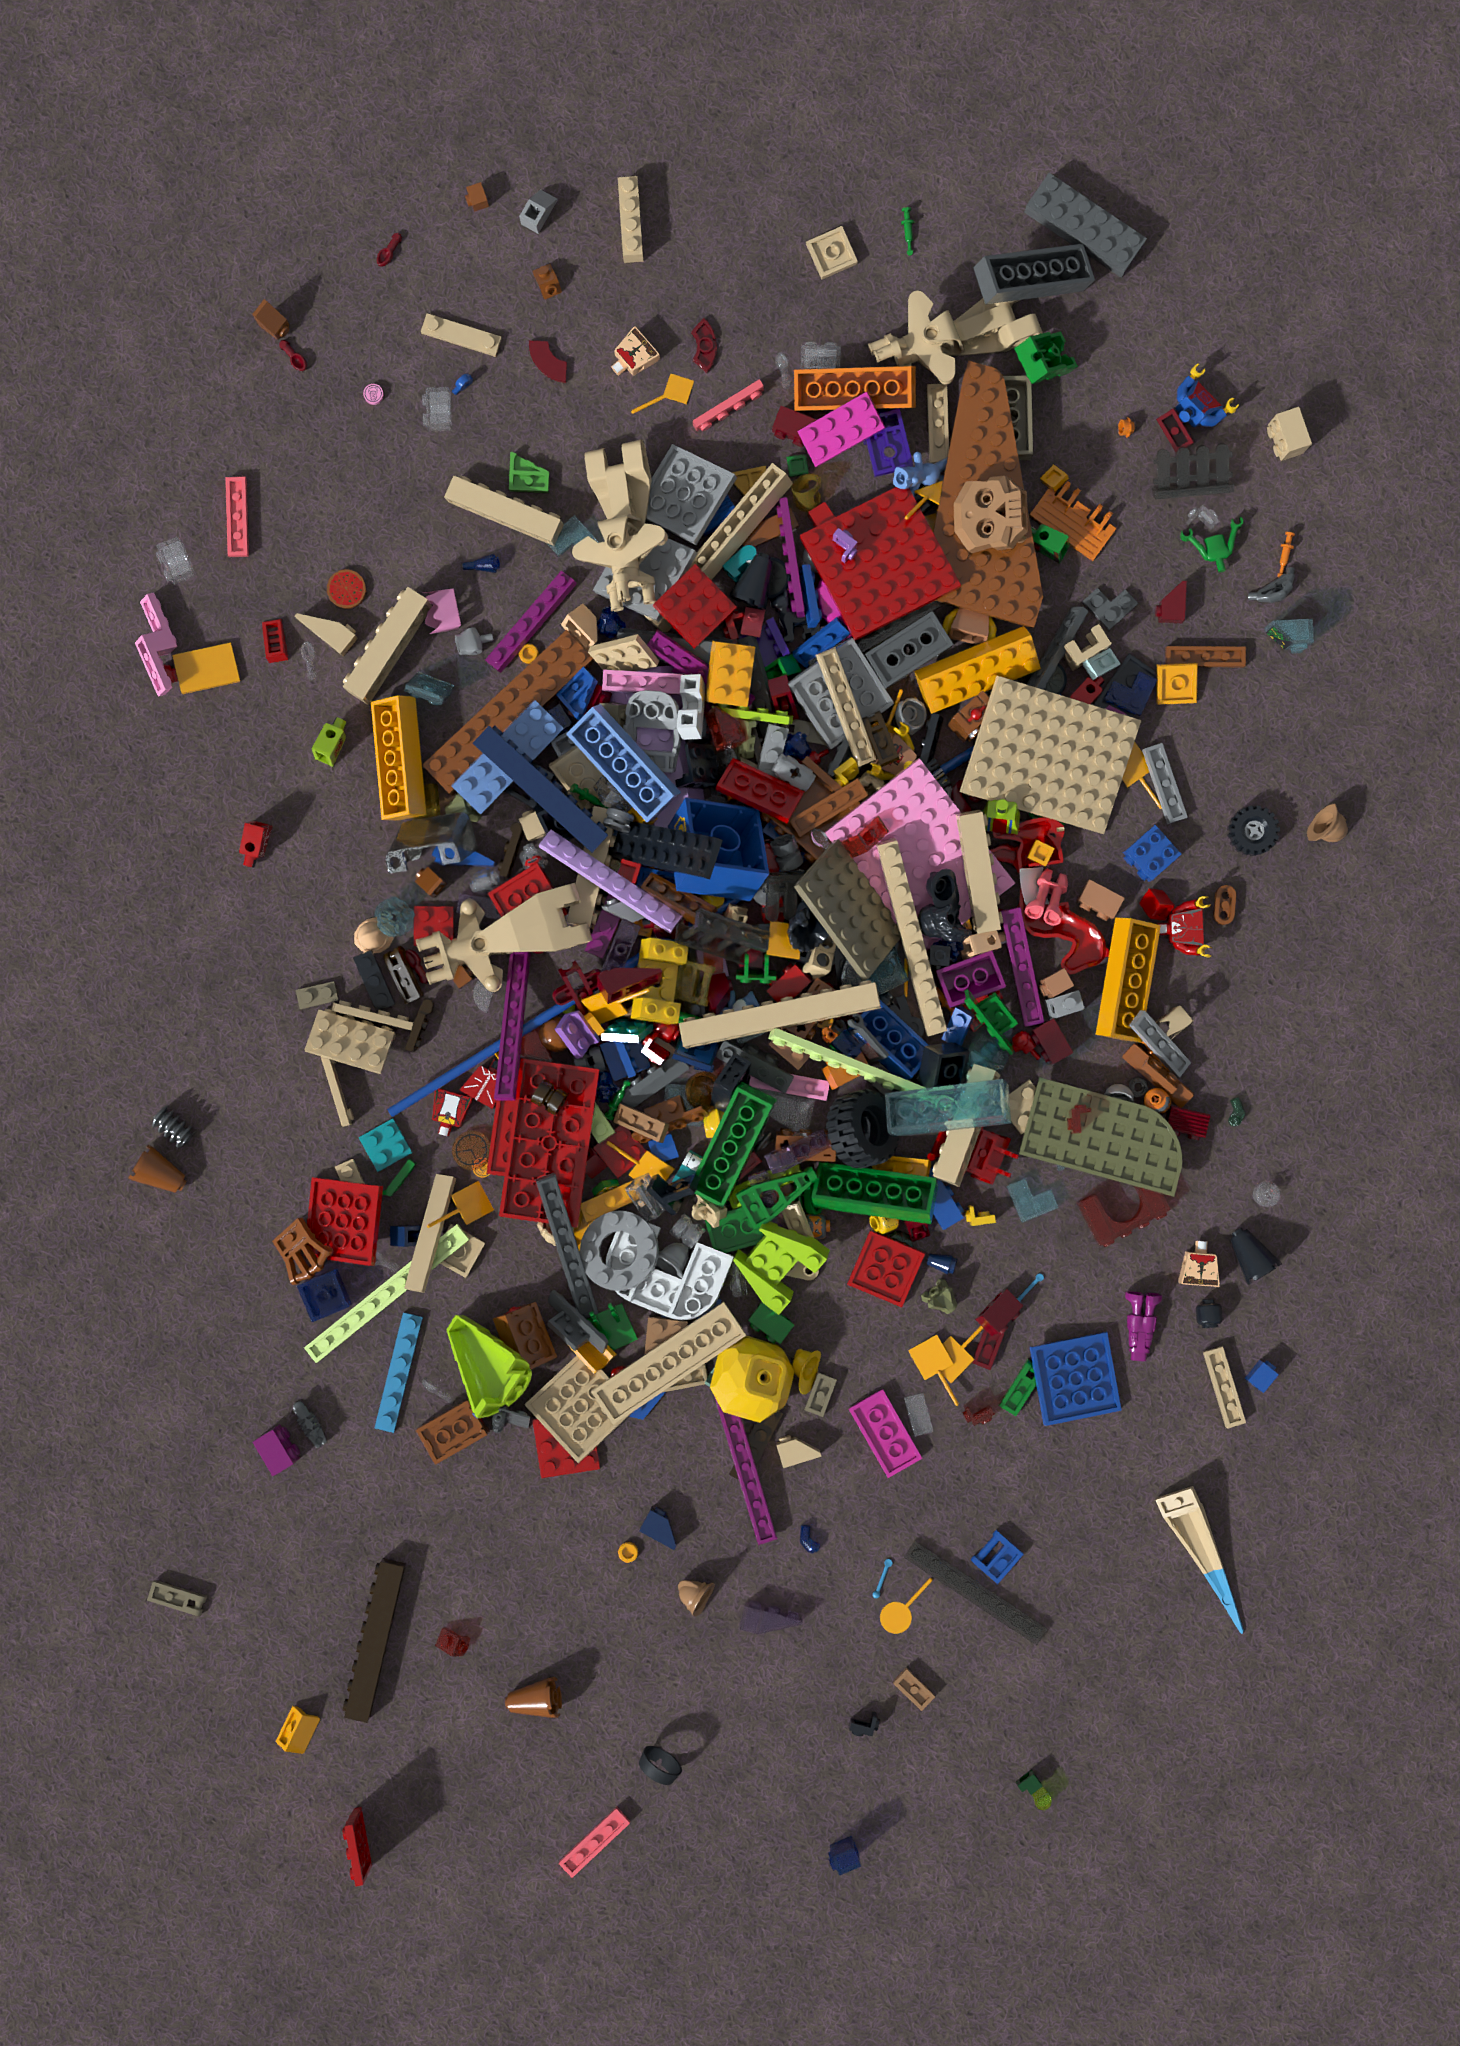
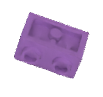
M580 1011L565 1014L555 1028V1031L576 1059L582 1058L590 1045L600 1041V1038Z

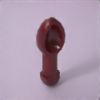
M394 233L388 246L380 250L377 255L379 267L386 266L391 262L395 248L402 241L401 234Z
M281 340L279 347L290 357L291 365L296 370L305 371L307 369L305 358L301 354L296 353L288 341Z
M411 949L406 950V959L410 967L416 971L420 978L419 981L422 984H427L428 979L421 966L419 955Z

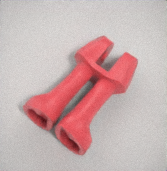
M1047 868L1037 880L1039 887L1038 895L1035 900L1027 904L1025 914L1031 919L1040 918L1044 912L1048 893L1052 894L1044 914V921L1054 926L1060 924L1062 919L1059 902L1061 895L1067 892L1068 881L1067 875L1060 873L1056 883L1052 882L1053 870Z

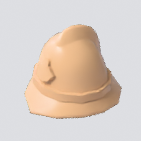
M378 917L366 919L354 933L355 945L363 952L372 949L373 953H381L389 948L394 939V927L387 920Z

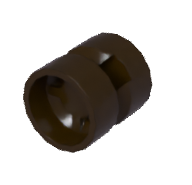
M543 1079L534 1092L531 1102L540 1107L545 1106L546 1111L556 1115L565 1103L568 1093L560 1088L554 1089V1084Z

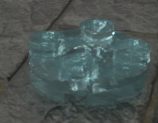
M392 896L379 903L375 909V917L377 916L378 921L377 926L385 935L390 937L402 936L412 928L415 913L401 899ZM391 914H395L397 920L393 921V916Z

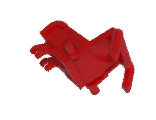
M949 1110L944 1113V1121L932 1151L927 1155V1160L934 1161L937 1157L940 1158V1147L945 1143L947 1128L953 1122L952 1112ZM982 1124L965 1173L968 1172L971 1174V1177L993 1185L997 1173L1009 1178L1011 1177V1173L999 1169L1004 1156L1007 1155L1018 1159L1019 1155L1007 1151L1011 1141L1010 1138L983 1129Z

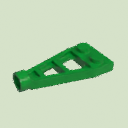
M810 1166L800 1172L752 1184L735 1195L753 1228L757 1229L762 1224L773 1220L804 1190L816 1182L818 1178ZM807 1175L809 1180L806 1181L804 1176ZM788 1181H794L797 1186L796 1190L788 1196H784L780 1185ZM776 1190L779 1194L778 1202L771 1208H766L760 1199V1194L763 1191Z

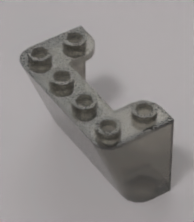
M463 812L403 822L385 858L388 873L407 871V862L420 858L423 853L422 848L438 846L443 865L463 861L478 849L470 817ZM446 848H451L454 851V858L446 856Z

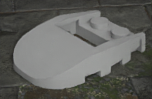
M651 690L639 691L633 694L627 703L625 712L627 715L626 723L623 725V729L635 742L637 740V727L674 730L672 752L642 749L662 772L673 773L676 769L682 741L677 730L678 704L667 693Z

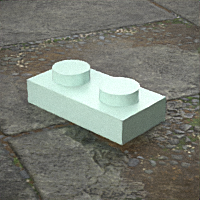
M1110 648L1083 663L1087 673L1093 680L1120 665V662Z

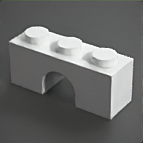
M701 674L681 675L680 694L683 710H678L677 730L682 740L702 739L706 685Z

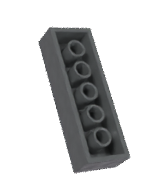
M1051 173L1047 174L1028 202L1024 212L1070 244H1083L1089 257L1121 278L1147 239Z
M1083 244L984 256L973 267L985 305L1082 292L1095 281Z

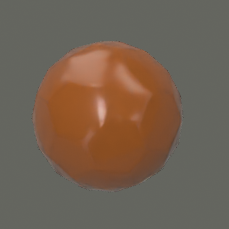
M553 1017L540 1027V1042L549 1051L560 1052L568 1048L555 1031L556 1026L562 1019L561 1017Z

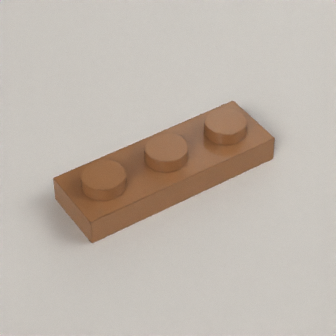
M619 1104L613 1121L659 1143L664 1142L670 1125L625 1104Z

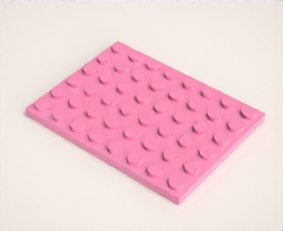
M920 758L824 832L831 842L837 839L840 840L856 862L859 871L864 873L870 885L879 894L885 907L891 911V917L895 924L897 922L876 847L877 842L896 838L899 845L917 918L922 907L929 904L934 905L932 897L926 890V883L930 873L939 872L946 868L952 870L956 877L959 891L958 905H961L958 919L963 924L972 917L956 814L961 812ZM993 855L994 865H991V869L997 879V885H994L995 893L998 892L1000 896L1013 886L1015 882ZM922 934L926 952L930 949L931 945H936L942 940V938H930Z

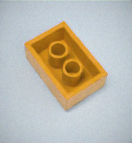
M712 641L705 701L748 707L755 654L754 646Z

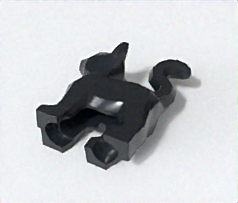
M784 590V594L778 595L770 601L771 607L779 614V622L785 631V636L783 637L785 643L793 642L794 628L803 627V640L811 638L821 630L820 623H818L816 628H808L806 614L805 617L797 618V613L792 612V608H789L790 598L787 590Z

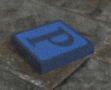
M680 1035L672 1059L710 1071L720 1042L686 1049L683 1047Z

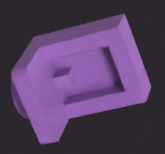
M838 528L833 534V541L846 550L841 560L845 563L848 559L852 560L858 552L856 549L857 541L853 539V536L848 531H842Z

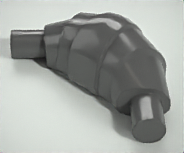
M1288 567L1286 574H1282L1278 579L1259 589L1258 592H1249L1248 599L1269 603L1284 600L1293 589L1295 569Z

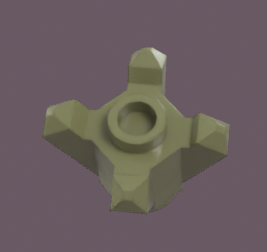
M458 792L453 801L445 807L446 815L450 820L462 819L478 822L481 819V814L476 812Z
M938 1279L936 1286L930 1292H924L921 1295L922 1301L928 1303V1308L950 1314L957 1307L953 1288L948 1287L945 1279Z

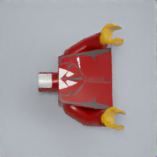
M1202 896L1198 900L1194 899L1181 903L1172 910L1171 915H1168V923H1157V925H1161L1159 935H1168L1169 943H1172L1175 949L1185 955L1211 957V955L1205 954V950L1212 947L1204 945L1202 908H1208L1211 905H1204L1203 899L1209 898L1208 896Z

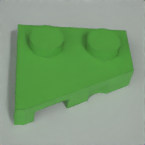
M510 452L509 491L549 493V471L534 465L529 460L519 457L514 452Z

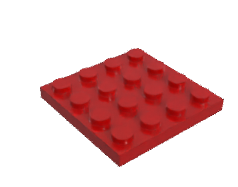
M312 1177L307 1226L312 1233H315V1238L319 1242L333 1250L331 1256L327 1257V1260L375 1266L383 1186ZM309 1244L312 1251L318 1258L321 1252H319L317 1249H315L312 1245Z

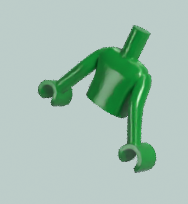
M1239 517L1240 524H1235L1233 519L1231 520L1230 526L1232 529L1228 539V547L1223 534L1205 538V548L1193 536V531L1190 528L1189 536H1185L1183 531H1181L1180 538L1184 542L1190 541L1198 549L1204 560L1209 562L1216 561L1218 572L1221 573L1226 571L1224 559L1228 558L1233 552L1236 534L1242 527L1243 518Z

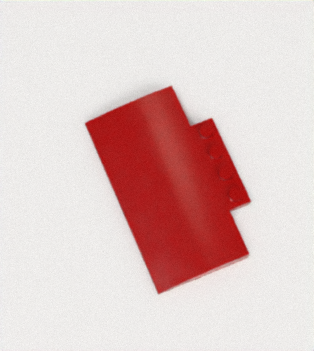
M521 1058L516 1100L496 1101L486 1174L504 1176L500 1217L549 1224L535 1179L555 1173L571 1226L578 1228L600 1069ZM543 1079L554 1084V1089L560 1088L568 1093L565 1103L556 1115L546 1111L545 1106L540 1107L531 1102L534 1092Z

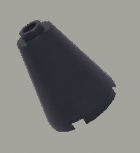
M764 553L755 555L731 590L729 597L738 602L746 603L753 608L765 610L768 603L773 561L770 560L771 556Z
M1240 1228L1232 1233L1233 1238L1230 1240L1248 1285L1252 1284V1278L1254 1281L1275 1270V1264L1277 1266L1282 1265L1280 1260L1248 1229L1243 1231Z

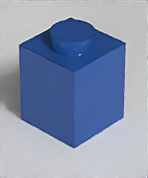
M1259 1360L1245 1379L1264 1393L1279 1374L1274 1371L1276 1367L1266 1360L1264 1363Z

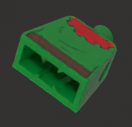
M1041 524L1038 530L1031 526L1035 550L1060 564L1069 549V536L1044 524Z

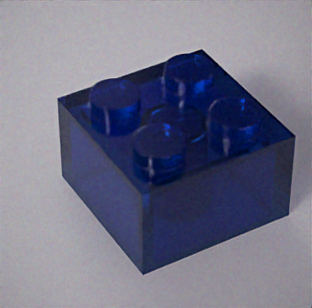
M338 1269L297 1285L311 1322L352 1306Z

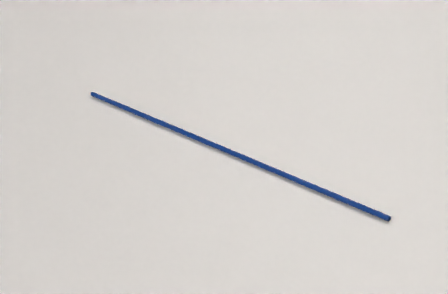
M974 745L941 765L940 769L943 770L944 774L970 760ZM801 852L803 862L807 861V859L803 856L805 853ZM779 870L780 877L789 871ZM725 899L724 904L717 909L718 911L713 918L726 911L729 903L736 905L742 900ZM688 922L689 933L699 928ZM662 939V940H668V941H674V942L678 941V940H674V939ZM639 953L615 968L636 967L638 965ZM597 987L593 989L592 992L594 993L595 991L599 990V988ZM572 1000L565 1005L555 1004L523 1024L522 1037L576 1004L575 1001ZM500 1039L389 1107L387 1110L390 1115L394 1117L497 1053L500 1049Z

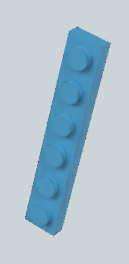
M403 1312L375 1429L395 1432L423 1319L422 1316Z

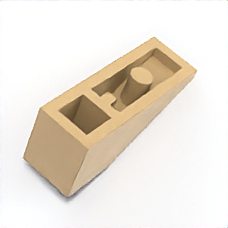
M298 613L295 615L297 620L342 656L347 653L358 639L355 635L356 631L348 624L343 626L339 622Z

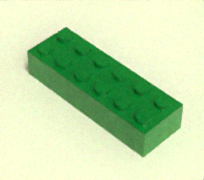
M744 1082L737 1086L696 1171V1174L701 1179L695 1194L721 1208L728 1203L777 1099Z
M819 1162L816 1174L818 1180L814 1183L811 1197L815 1208L927 1224L932 1223L938 1192L937 1178L868 1168H852L847 1165Z

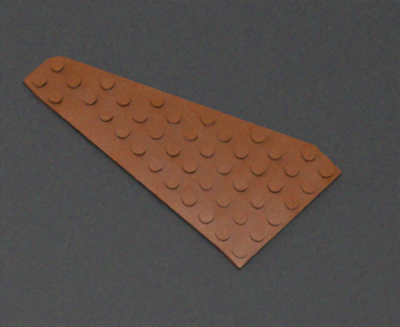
M968 361L962 381L933 532L956 574L961 588L935 601L1034 629L1043 599V592L1028 508V532L1026 533L1027 535H1024L1027 539L1023 543L1017 542L1013 549L996 550L992 547L970 553L954 530V502L966 481H987L990 477L1007 476L1024 489L1004 377L996 368ZM990 496L986 498V503L990 501ZM991 526L987 528V533L991 531Z

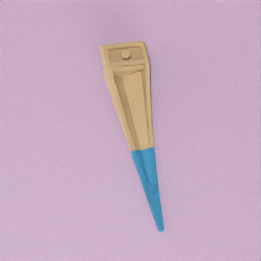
M1191 1486L1157 1497L1156 1502L1163 1518L1194 1559L1239 1632L1243 1634L1244 1629L1203 1504L1200 1503L1194 1487Z

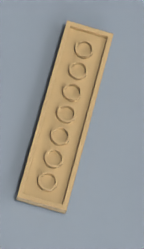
M722 1302L594 1388L591 1392L614 1425L745 1337L746 1333L725 1302Z

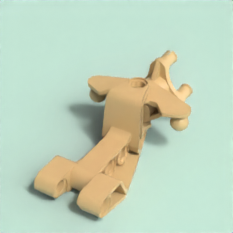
M914 291L909 295L908 335L899 339L889 333L880 340L868 343L871 355H875L878 363L894 356L897 367L911 366V363L917 361L934 373L942 384H949L955 376V358L951 356L1007 352L1017 347L1030 336L1042 334L1043 332L1036 314H1030L1016 320L1011 307L1020 300L985 305L982 298L954 321L949 310H946L930 322L928 316L933 307L932 301L923 292Z
M642 439L622 444L624 463L618 465H608L607 456L604 451L605 448L585 452L588 482L607 517L606 520L598 521V526L605 542L597 543L587 536L573 547L572 554L579 561L612 569L613 580L606 586L607 594L610 596L611 611L614 612L624 609L622 602H625V599L626 601L631 600L629 588L642 587L643 604L650 605L656 602L654 593L655 579L653 576L640 571L639 565L657 545L662 546L668 541V535L662 527L645 524L652 479L646 448Z
M575 883L537 893L484 930H481L479 925L485 912L475 900H464L460 908L457 938L450 940L440 931L432 933L433 935L416 939L419 952L435 946L440 950V953L423 957L425 963L433 960V962L425 964L427 969L444 964L441 969L426 972L429 984L431 985L445 979L447 981L454 979L458 965L466 964L488 991L496 992L502 986L503 970L491 964L489 958L491 955H504L513 952H556L592 941L587 921L578 925L567 926L562 908L581 902Z

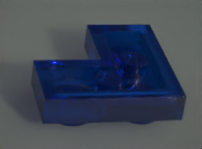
M1139 671L1131 689L1113 681L1104 700L1141 716L1157 679Z

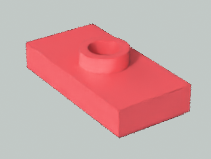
M745 608L741 635L760 637L765 610Z

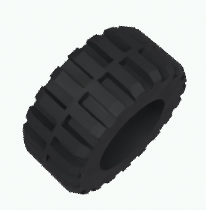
M864 1089L838 1097L831 1105V1111L827 1114L828 1122L826 1123V1129H828L829 1133L827 1134L828 1140L831 1141L830 1146L832 1150L836 1151L835 1155L839 1159H843L842 1162L848 1166L850 1165L852 1168H865L884 1163L893 1156L898 1146L897 1141L900 1134H898L899 1124L896 1121V1113H893V1107L890 1103L886 1102L887 1099L874 1090ZM861 1122H862L863 1127H864L865 1136H864V1133H863V1131H862Z

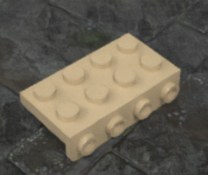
M330 1009L318 1010L305 1052L382 1074L392 1041L395 1039V1032H392L393 1029L386 1026H381V1028L373 1026L372 1022L362 1020V1022L356 1021L350 1015L344 1014L343 1017L336 1015V1012Z

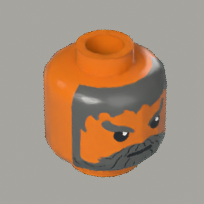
M1153 1088L1145 1094L1144 1105L1162 1115L1170 1109L1171 1098L1164 1089Z
M823 1213L806 1215L814 1238L824 1239L826 1232H830V1220H826Z

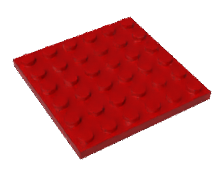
M895 487L800 535L802 543L854 641L961 588L956 574L920 507L909 519H905V516L917 505L909 488L900 489ZM838 528L842 531H848L853 536V539L857 541L856 549L858 552L852 560L848 559L845 563L841 560L846 550L833 541V534Z

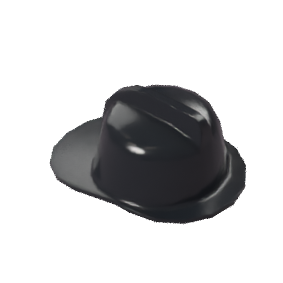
M947 868L939 872H931L926 883L927 893L932 897L935 907H944L951 904L953 907L948 913L950 915L959 904V891L955 873Z

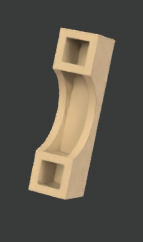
M637 176L618 177L624 263L643 262Z

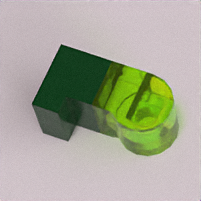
M1032 1770L1016 1781L1021 1792H1024L1026 1789L1028 1790L1038 1809L1046 1810L1051 1806L1052 1799L1048 1791Z

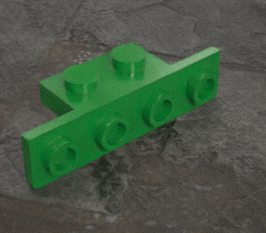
M966 989L964 991L966 996L964 1001L968 1008L976 1011L977 1019L981 1024L985 1023L987 1025V1031L991 1037H996L999 1040L998 1045L1000 1048L1012 1055L1014 1053L1012 1044L1003 1033L1018 1024L1017 1019L996 992L978 1002L971 992Z

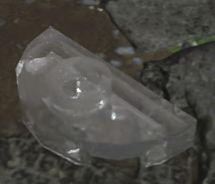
M479 980L474 987L473 998L478 1008L487 1013L494 992L488 991Z

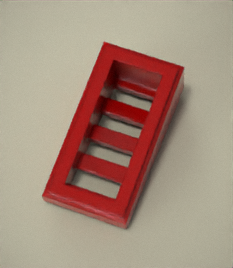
M282 619L262 622L265 655L268 662L274 663L288 660ZM267 627H269V628L278 627V630H277V631L268 632V628H267ZM279 635V638L269 639V636ZM280 643V646H276V647H271V646H270V644Z

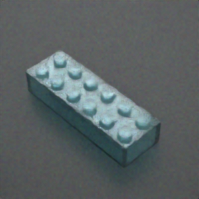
M1004 1079L885 1093L887 1131L893 1137L1011 1123L1009 1087Z

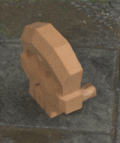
M997 476L990 477L987 481L965 482L954 502V530L968 552L975 553L992 547L996 550L1013 549L1017 542L1023 543L1027 539L1024 536L1028 532L1027 491L1019 487L1011 478ZM990 496V501L986 503V498ZM991 526V531L987 533V528Z

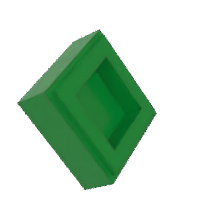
M806 454L787 457L789 477L809 475Z

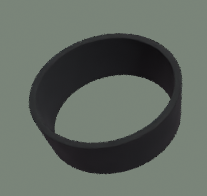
M646 1746L639 1760L641 1770L653 1781L663 1785H671L682 1772L680 1763L675 1757L659 1747ZM662 1759L661 1766H663L669 1773L656 1767L650 1760L656 1762L657 1760Z

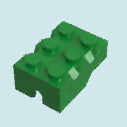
M1046 332L1030 336L1014 348L1031 384L1041 382L1044 379L1049 380L1056 376L1066 375L1078 367L1074 357H1069L1066 354L1060 355L1064 351V344L1066 342L1061 332L1053 334Z

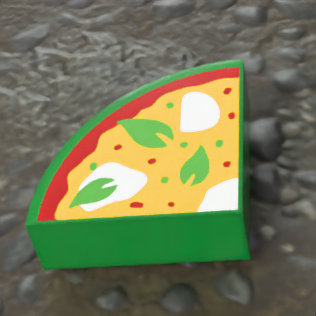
M618 1180L601 1181L592 1190L594 1197L619 1186Z

